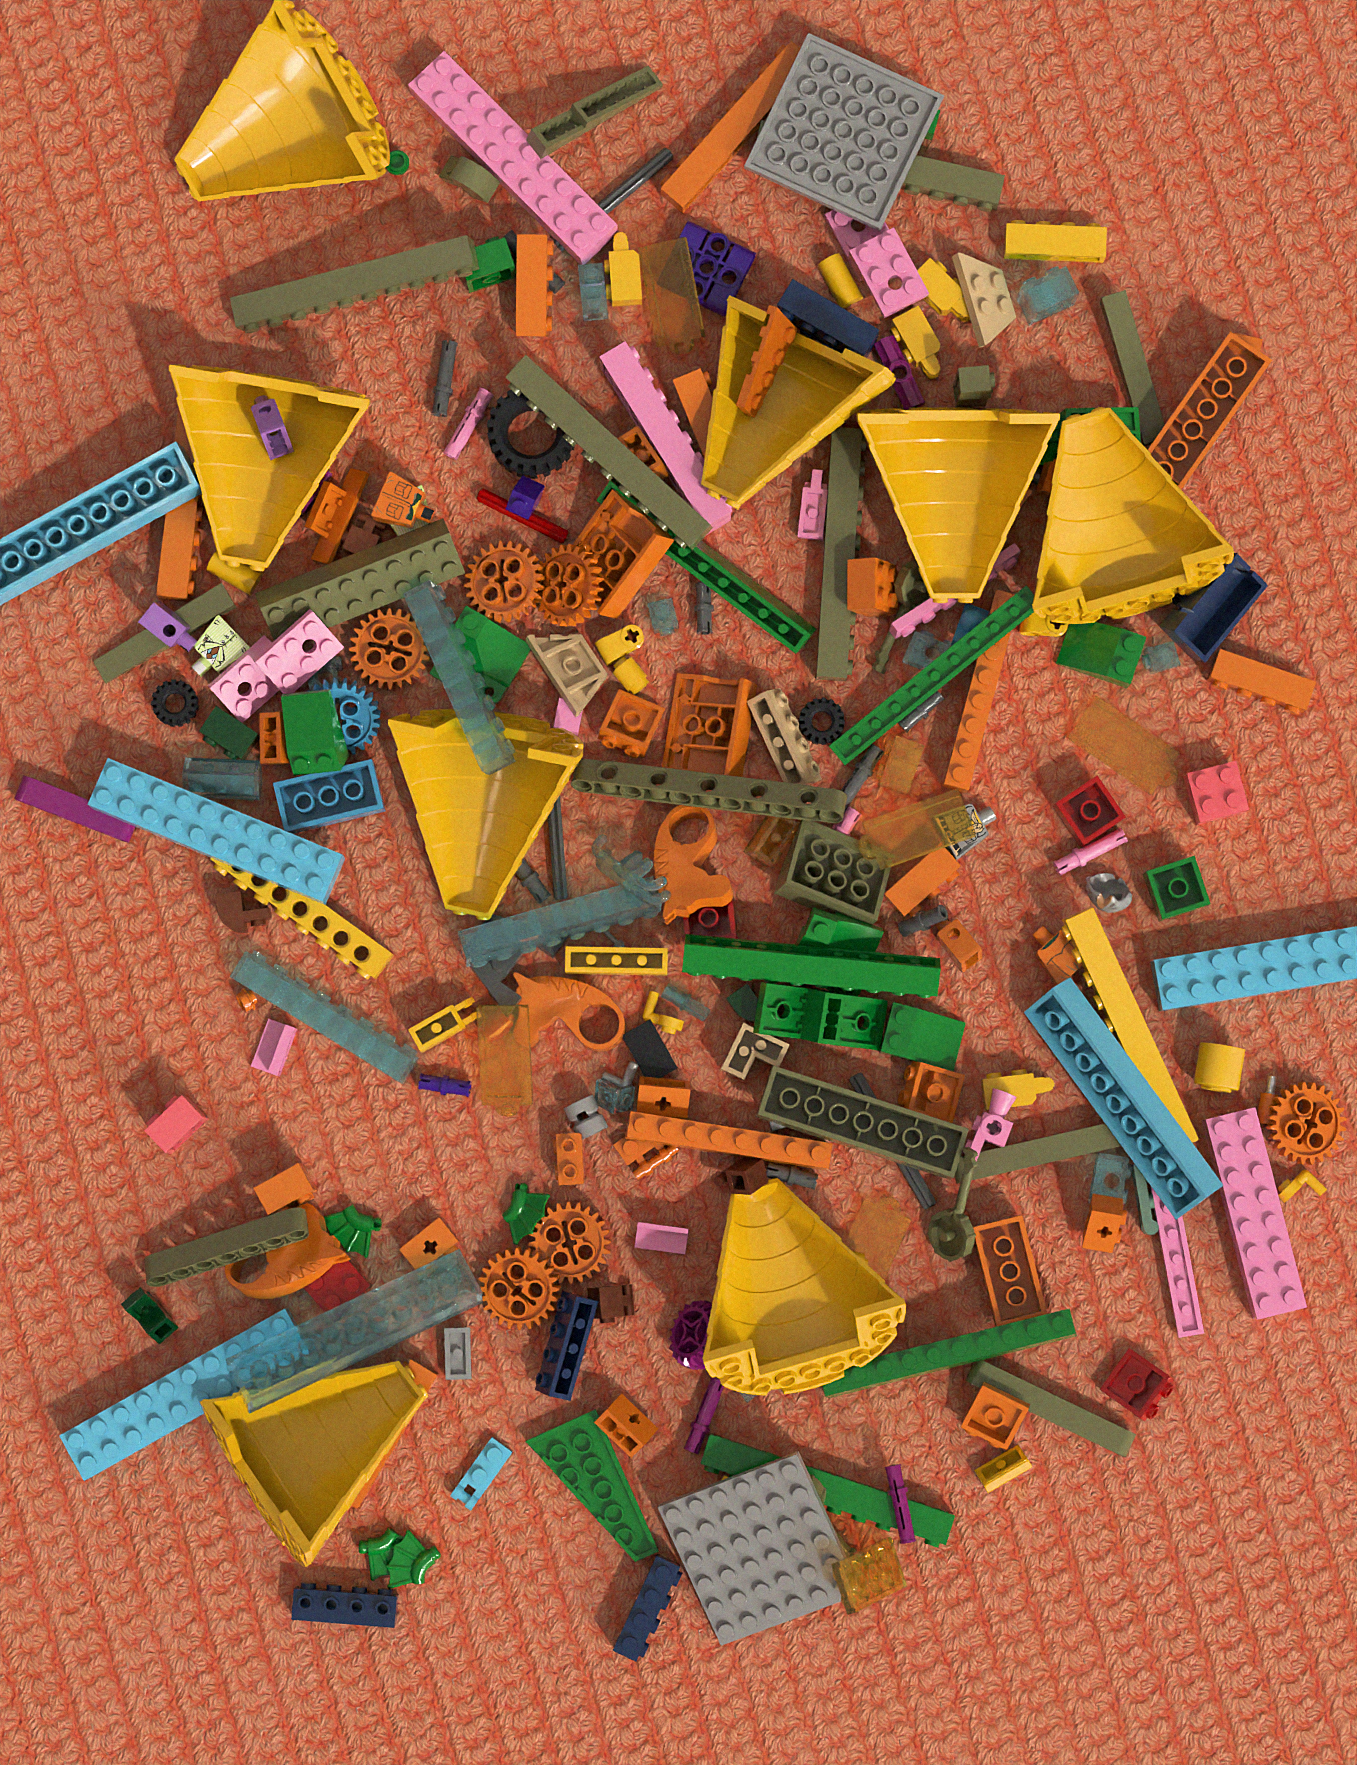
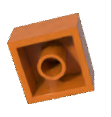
M876 557L847 560V610L867 617L896 615V608L899 603L894 586L898 576L896 565Z
M301 1163L295 1164L253 1188L268 1215L291 1209V1206L297 1202L299 1205L305 1204L314 1199L313 1193L318 1191L304 1164Z

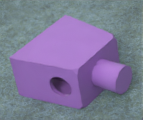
M265 395L257 397L254 400L255 405L251 407L270 460L294 452L275 399H269ZM278 431V433L274 436H270L269 434L271 432Z
M161 601L153 602L138 621V623L169 647H175L178 644L186 652H189L197 643V640L187 633L190 625ZM170 625H173L176 629L174 635L169 633Z

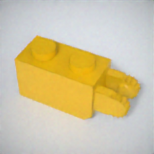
M617 232L613 236L614 251H609V259L604 260L605 275H610L611 284H606L607 299H612V307L642 305L639 254L634 250H629L626 234Z
M929 258L917 270L929 292V295L923 298V300L939 316H947L951 312L961 322L970 321L959 280L957 278L952 279L946 273L947 269L938 260L934 262Z
M918 305L892 319L890 333L894 335L896 342L900 341L904 348L902 354L907 363L912 362L915 368L920 366L923 373L930 380L938 377L941 371L936 358L940 342Z
M473 997L455 1006L450 1005L408 1029L420 1052L423 1053L466 1029V1025L483 1016L481 1011H475L467 1018L461 1019L458 1012L470 1007L475 1002Z
M1026 1069L1011 1071L1012 1076L1002 1077L1001 1072L986 1074L987 1079L981 1080L984 1110H989L993 1088L1017 1097L1011 1107L1033 1104L1037 1099L1036 1094L1050 1092L1055 1087L1054 1080L1050 1077L1034 1078L1033 1073L1027 1074Z

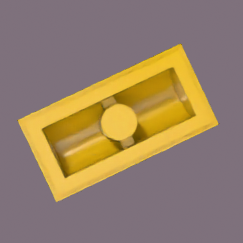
M840 253L831 255L818 264V269L838 306L844 309L863 299Z
M217 550L211 557L206 569L209 573L250 596L263 576V573L249 569L250 566L240 563V567L225 565V560L218 558Z
M1018 1444L974 1471L987 1493L1032 1468Z

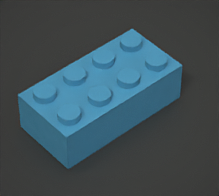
M372 759L345 765L341 771L313 773L273 783L284 831L292 834L386 811L375 764Z

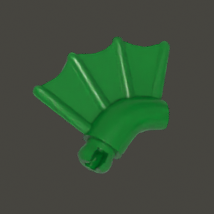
M517 1183L515 1185L510 1206L502 1214L504 1220L509 1223L514 1245H517L522 1237L534 1233L533 1230L536 1223L545 1216V1205L550 1198V1194L528 1193V1185L525 1183Z
M353 1204L343 1211L324 1216L330 1236L334 1235L346 1252H357L365 1258L368 1257L371 1232L373 1230H381V1218L361 1214Z
M389 1527L380 1537L367 1538V1541L360 1540L358 1542L359 1553H368L371 1581H375V1579L384 1575H390L386 1565L392 1560L393 1545H396L404 1538V1536L398 1535L396 1531Z
M407 1530L404 1538L396 1545H393L392 1560L386 1565L390 1573V1581L387 1587L392 1589L409 1583H425V1573L436 1563L435 1560L441 1557L440 1551L437 1550L436 1546H432L428 1550L425 1549L414 1534Z

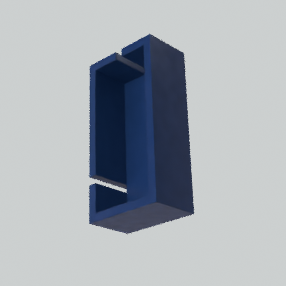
M792 279L777 304V308L795 327L800 329L801 335L812 340L814 338L821 342L822 345L840 353H843L846 348L867 358L874 347V343L877 342L879 329Z
M1234 553L1230 564H1223L1225 571L1218 578L1190 595H1184L1176 604L1179 609H1172L1159 625L1190 658L1205 663L1268 586L1255 571L1250 570L1251 567L1237 553Z

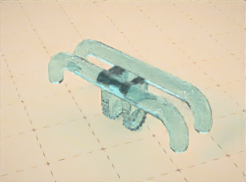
M599 835L593 841L592 853L596 857V867L600 872L649 905L662 904L670 899L671 893L668 890H664L656 895L646 892L659 890L667 884V879L664 876L653 881H646L642 878L654 865L651 859H642V853L634 850V852L619 862L611 856L612 852L609 848L602 850V846L607 842L606 835Z

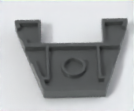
M493 914L491 919L483 923L461 951V956L479 981L481 980L493 1000L500 1006L501 1011L508 1017L522 1000V996L507 987L502 981L531 944L551 958H554L566 943L567 938Z

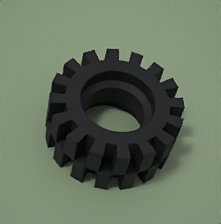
M176 679L170 682L165 681L162 686L156 688V692H153L152 710L164 724H168L171 727H181L185 723H190V720L197 715L196 710L199 709L198 697L192 687L184 681H177ZM179 694L183 696L185 705L180 712L172 713L167 710L166 700L170 695Z
M826 698L813 699L801 711L799 717L801 733L806 737V740L812 741L813 744L826 745L827 743H832L843 731L845 724L844 713L841 711V707L835 704L833 700H827ZM818 712L827 713L832 720L830 728L825 731L815 729L812 725L813 716Z

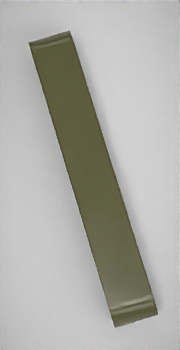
M1100 1124L982 1151L977 1158L978 1166L974 1168L972 1180L1119 1147L1121 1144L1106 1124ZM965 1156L960 1157L956 1169V1184L961 1182L965 1165L963 1158Z
M303 1208L287 1209L148 1255L144 1259L146 1283L152 1287L164 1286L304 1240L309 1236L306 1211Z
M983 1360L973 1363L965 1380L979 1388L983 1382H986L1030 1404L1029 1412L1125 1458L1135 1439L1136 1434Z

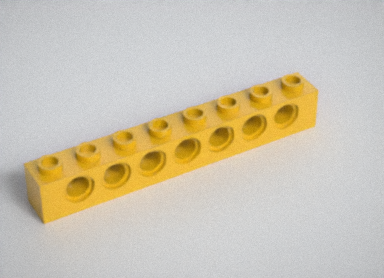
M210 858L215 862L214 869L224 876L230 873L236 878L233 883L245 891L248 887L256 892L254 898L265 906L270 902L277 907L274 911L284 920H287L288 917L292 918L297 922L294 927L305 935L310 931L317 937L316 943L326 950L332 947L338 952L335 957L346 965L350 961L358 966L356 972L367 980L370 976L377 979L394 956L326 905L286 889V898L282 901H276L274 899V892L276 889L283 887L268 881L262 886H255L253 882L254 875L244 871H235L232 866ZM301 902L307 905V912L302 916L295 915V906ZM320 917H324L328 921L326 929L322 931L316 930L314 926L315 921ZM340 932H345L348 935V941L343 946L335 943V937ZM360 947H366L369 951L368 957L363 961L357 960L355 957V952Z

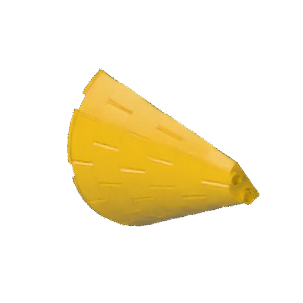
M274 0L262 24L257 26L227 79L224 78L209 106L207 105L193 131L174 159L177 163V171L185 178L189 185L188 190L191 196L197 201L229 198L230 196L254 195L261 192L287 191L293 188L349 183L351 181L374 180L386 173L385 167L390 164L389 143L385 128L375 121L374 117L379 112L366 85L352 62L338 55L336 52L338 51V43L328 31L306 10L302 9L298 12L294 10V3L290 0Z
M729 295L726 300V322L722 329L716 389L713 390L711 418L708 425L701 485L708 488L706 494L717 500H720L722 496L727 499L726 504L739 510L740 506L762 489L768 481L791 466L792 462L844 424L845 420L892 386L896 378L885 366L845 348L843 353H840L796 333V337L785 355V360L774 377L773 385L769 388L763 400L761 409L758 410L755 418L746 416L736 404L747 373H751L753 369L751 358L753 352L759 350L763 338L759 336L761 327L767 326L770 315Z
M170 364L169 371L177 393L176 400L195 461L193 465L203 494L202 499L211 525L218 558L225 560V565L240 567V563L250 565L249 569L264 571L265 568H268L283 544L284 538L302 514V509L320 485L319 482L337 458L338 452L355 429V425L368 409L371 398L351 390L334 386L320 387L315 382L265 373L246 374L242 370L192 365L189 368L183 364ZM262 395L267 396L269 399H275L294 450L292 453L273 460L269 458L251 407L255 405L254 400ZM274 431L269 434L270 436H274L278 433V431Z
M912 407L909 410L884 408L857 412V422L868 442L867 445L894 505L895 513L906 534L905 538L919 566L918 570L930 598L933 599L934 603H948V598H958L960 603H972L973 598H980L991 574L992 567L1007 539L1006 536L1021 508L1019 505L1048 447L1047 443L1058 420H1060V414L1054 412L1039 413L1036 410L984 408L979 410L968 407Z
M1098 407L1093 409L1091 413L1071 415L1062 421L1057 449L1058 454L1052 478V490L1047 509L1048 519L1036 577L1038 581L1032 604L1034 612L1039 617L1044 618L1047 614L1051 622L1065 624L1095 623L1102 615L1110 616L1112 620L1129 617L1170 604L1175 594L1190 595L1214 581L1225 571L1223 564H1230L1234 557L1233 547L1214 529V525L1172 481V477L1151 456V453L1130 432L1128 427L1111 408Z
M434 709L420 711V715L413 716L411 719L408 713L394 716L388 719V725L398 749L396 753L417 811L416 818L426 844L425 848L445 909L453 910V913L457 915L471 914L475 915L479 920H489L505 894L508 884L522 864V859L552 811L554 803L568 783L570 775L583 757V742L578 736L564 728L550 729L549 722L504 712L493 711L492 714L477 716V712L474 709Z
M779 1178L768 1179V1183L752 1195L730 1194L726 1217L727 1222L721 1244L722 1251L716 1273L717 1282L706 1332L707 1340L702 1357L709 1375L712 1378L718 1377L722 1386L741 1393L767 1395L771 1389H781L783 1394H790L813 1389L845 1377V1369L853 1365L861 1368L878 1356L896 1337L897 1331L895 1327L897 1324L904 1321L906 1313L904 1298L900 1297L885 1284V1280L842 1242V1238L820 1220V1217L804 1204Z
M399 1361L300 1379L296 1383L236 1392L232 1396L203 1399L200 1401L205 1417L209 1423H212V1428L215 1431L214 1435L241 1484L247 1483L246 1489L252 1497L251 1500L281 1544L283 1546L286 1545L291 1556L303 1567H307L314 1561L323 1544L329 1539L344 1513L349 1510L364 1484L369 1481L384 1455L389 1452L402 1429L407 1426L423 1401L428 1398L424 1387L421 1384L416 1385L413 1381L415 1377L408 1366L403 1367Z

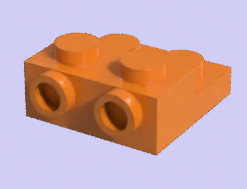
M618 689L597 739H600L601 743L607 748L613 749L616 746L624 749L625 754L631 758H638L639 756L644 758L665 708Z
M912 1061L911 1065H908L904 1071V1079L907 1082L905 1090L899 1092L897 1102L900 1107L953 1123L965 1075L926 1063Z
M983 1382L963 1417L961 1428L971 1436H979L987 1440L993 1447L1007 1450L1029 1410L1030 1404Z

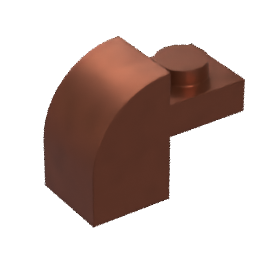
M241 891L215 894L217 913L220 920L235 932L248 933L247 923H251V927L266 925L267 920H272L269 908L245 911L244 896Z

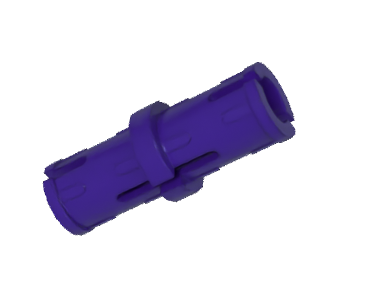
M420 1074L419 1090L440 1092L441 1095L449 1093L466 1097L470 1096L471 1081L451 1079L448 1075L438 1077Z

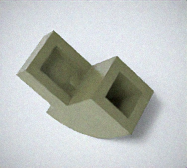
M451 156L439 175L444 182L458 186L472 198L486 203L489 202L500 184V181L485 168L463 156L460 158Z

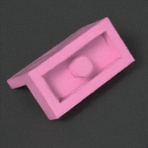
M268 1019L251 1067L280 1077L297 1029Z
M638 1222L635 1248L685 1254L688 1229Z

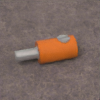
M1268 1076L1266 1092L1260 1093L1257 1113L1260 1124H1272V1121L1266 1119V1116L1273 1115V1111L1268 1106H1276L1277 1103L1273 1097H1279V1095L1275 1094L1277 1081L1275 1076Z

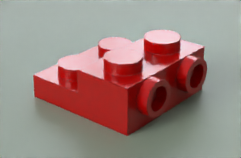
M1128 1348L1099 1390L1145 1422L1147 1418L1151 1420L1159 1410L1157 1404L1162 1397L1166 1399L1174 1389L1172 1382L1174 1380L1148 1360Z

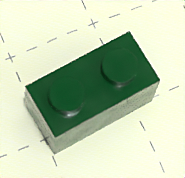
M215 706L199 730L204 735L203 741L214 748L218 744L225 749L223 754L235 762L238 758L245 761L260 738L257 732Z

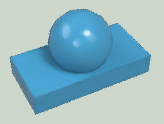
M965 603L951 645L988 617L989 611Z

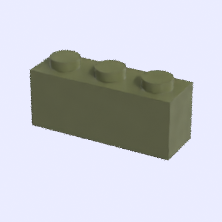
M989 365L958 368L953 383L955 407L971 408L986 406L987 400L991 398V393H993V388L995 387L994 372L989 373Z

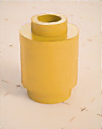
M623 657L613 665L615 668L613 675L628 692L631 691L635 695L649 683L646 673L632 657L629 659Z

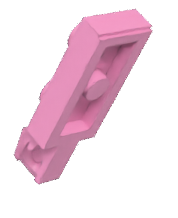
M813 469L811 482H805L803 487L798 538L823 541L828 498V484H822L823 470Z

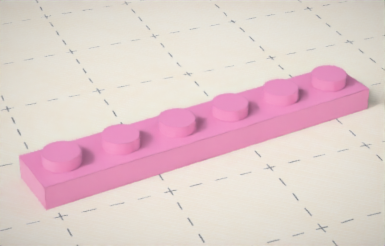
M1015 543L999 553L987 583L995 579L998 575L997 572L1003 568L1009 570L1018 563L1017 559L1020 549ZM929 598L891 623L889 632L895 639L901 635L906 637L916 629L914 626L921 622L924 624L928 623L936 616L935 613L942 608L944 610L951 608L957 602V598H948V603H934L933 599Z
M1150 1186V1191L1154 1198V1212L1159 1226L1158 1234L1177 1336L1181 1338L1203 1334V1324L1183 1216L1176 1220Z

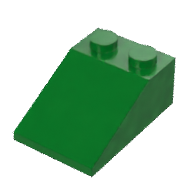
M1098 622L1069 624L1056 664L1128 688L1133 679L1146 636Z
M330 689L282 694L281 702L286 748L293 775L341 771L349 757V753Z
M893 1002L879 1053L954 1071L966 1023Z

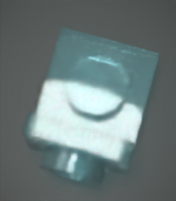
M672 598L647 603L654 634L660 633V636L674 634V629H679Z
M1173 641L1154 647H1146L1143 651L1144 655H1141L1145 670L1149 669L1151 675L1181 665Z
M605 1078L596 1080L594 1098L598 1106L612 1114L632 1110L635 1087L632 1085L619 1087Z

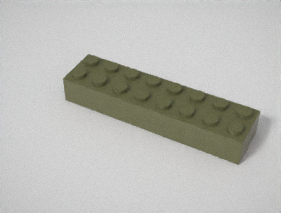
M442 518L257 592L255 595L275 641L309 609L329 628L462 575L465 571L445 521Z
M774 1065L770 1068L755 1116L949 1180L955 1176L969 1130L968 1128Z

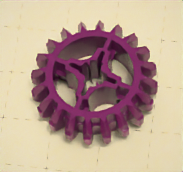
M700 1300L692 1301L690 1305L685 1304L684 1310L678 1311L679 1317L673 1319L675 1324L670 1329L672 1336L668 1340L672 1343L669 1347L673 1352L672 1357L680 1365L692 1370H706L702 1357L707 1340L706 1332L712 1309L711 1302Z

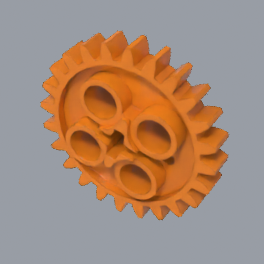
M499 541L498 548L490 543V551L487 552L481 548L482 557L479 558L474 555L473 558L477 563L475 565L468 564V567L473 571L472 573L465 574V577L470 579V582L464 584V587L471 590L466 594V597L474 599L470 605L474 608L478 607L477 612L482 615L485 613V616L490 620L494 616V620L500 623L503 617L506 622L510 623L512 615L515 619L520 620V612L529 615L527 607L536 608L533 602L534 598L542 599L537 594V591L545 589L544 586L539 584V581L544 580L545 576L538 573L544 568L540 564H536L539 558L535 555L531 556L533 552L528 548L524 550V546L520 543L515 547V543L509 541L506 547L504 542ZM519 562L520 569L516 573H512L513 565ZM496 566L495 573L492 576H488L489 568ZM521 587L522 593L519 597L514 598L513 593L515 589ZM497 590L498 595L496 599L490 601L489 596L491 592Z
M561 544L559 548H552V554H544L546 562L539 561V564L544 569L538 574L545 576V579L539 581V584L544 586L545 589L537 591V594L542 599H535L534 603L541 604L538 612H543V618L549 619L551 624L565 627L576 626V623H584L583 617H591L589 610H597L594 602L601 601L597 593L604 591V588L599 586V582H602L604 578L598 577V573L601 572L602 568L595 567L598 559L591 558L592 552L585 551V547Z
M390 608L387 610V615H383L379 609L377 618L368 614L370 622L360 621L363 626L362 630L354 628L358 638H350V641L356 644V646L349 648V651L355 653L356 656L350 660L352 663L359 662L354 669L356 672L364 671L361 675L362 680L370 677V686L374 685L377 681L380 690H382L385 684H388L390 691L393 690L394 684L403 689L404 681L412 685V676L420 679L417 672L419 669L426 671V667L422 662L430 661V657L424 653L431 651V647L424 644L430 641L429 636H421L425 633L426 629L425 627L417 629L420 621L416 619L410 622V613L403 618L401 609L397 611L396 615L392 614ZM378 629H386L388 635L384 640L375 639L374 635ZM405 634L412 637L411 644L401 646L399 644L400 637ZM375 643L386 648L393 644L396 650L411 652L412 656H405L394 651L387 655L385 649L369 647L368 644ZM372 653L381 654L382 658L378 664L373 665L368 662V658ZM395 660H405V668L400 671L393 669Z
M1298 1082L1297 1087L1295 1084H1290L1289 1091L1287 1089L1280 1090L1282 1098L1273 1097L1277 1105L1268 1106L1273 1111V1115L1266 1116V1119L1271 1120L1272 1124L1266 1126L1265 1129L1273 1131L1268 1136V1139L1276 1140L1272 1146L1273 1149L1282 1148L1279 1155H1288L1287 1161L1289 1162L1296 1160L1297 1164L1304 1165L1305 1161L1308 1165H1314L1315 1161L1323 1162V1156L1332 1157L1330 1149H1339L1335 1142L1344 1141V1138L1339 1135L1340 1131H1346L1345 1127L1340 1126V1122L1346 1121L1347 1118L1340 1117L1339 1115L1344 1110V1107H1336L1340 1099H1331L1333 1091L1327 1090L1324 1092V1085L1316 1087L1314 1082H1308L1307 1085L1305 1082ZM1299 1101L1303 1103L1301 1112L1297 1110V1103ZM1321 1111H1323L1325 1115L1324 1121L1322 1123L1319 1120V1113ZM1290 1124H1292L1294 1129L1291 1136H1289L1287 1131ZM1312 1134L1315 1137L1313 1146L1309 1143V1138Z
M570 1200L567 1201L566 1208H563L562 1204L558 1202L556 1211L549 1206L547 1208L549 1215L541 1218L542 1223H536L535 1227L538 1230L533 1231V1234H529L535 1237V1240L530 1241L528 1245L536 1248L531 1252L532 1256L537 1252H541L539 1260L543 1261L549 1258L546 1266H555L551 1274L552 1276L558 1275L560 1277L559 1283H562L565 1277H568L569 1284L573 1283L574 1277H577L579 1282L582 1283L584 1274L591 1279L593 1277L592 1269L597 1272L601 1271L598 1262L606 1264L607 1260L602 1254H610L611 1250L606 1248L605 1245L610 1244L612 1240L604 1236L610 1232V1229H602L606 1220L597 1221L596 1218L599 1212L597 1211L591 1215L589 1213L590 1205L583 1210L581 1209L580 1201L575 1208L572 1207ZM575 1220L582 1221L585 1224V1231L582 1233L575 1232L572 1229V1222ZM562 1221L567 1223L570 1239L576 1240L573 1250L578 1259V1264L573 1262L570 1246L564 1245L567 1235ZM552 1227L559 1229L561 1232L560 1239H550L547 1234L548 1229ZM589 1245L593 1250L592 1256L583 1257L579 1252V1247ZM564 1252L568 1256V1262L562 1265L558 1264L555 1260V1254Z
M518 1246L513 1254L509 1247L505 1250V1256L499 1251L496 1254L497 1260L494 1258L488 1260L491 1267L484 1266L482 1268V1271L487 1275H482L478 1279L485 1283L477 1288L478 1291L485 1293V1295L479 1298V1301H487L488 1304L483 1310L491 1309L493 1311L490 1319L496 1316L500 1317L498 1325L508 1321V1329H511L514 1323H516L518 1330H521L525 1323L528 1329H531L533 1327V1320L537 1325H540L543 1322L542 1317L548 1319L551 1316L548 1310L554 1311L556 1309V1305L552 1301H558L560 1298L554 1292L559 1291L561 1286L555 1285L554 1282L560 1277L558 1275L552 1276L551 1274L555 1266H546L549 1258L543 1261L539 1260L541 1252H537L532 1256L531 1248L522 1253L521 1247ZM514 1265L522 1266L524 1276L515 1274L513 1270ZM503 1272H506L508 1277H505ZM497 1283H503L507 1287L506 1294L498 1292L496 1288ZM532 1283H538L542 1286V1294H536L532 1290ZM521 1284L523 1288L518 1293L515 1289ZM530 1299L534 1300L536 1305H533ZM515 1301L524 1303V1312H520L515 1308Z

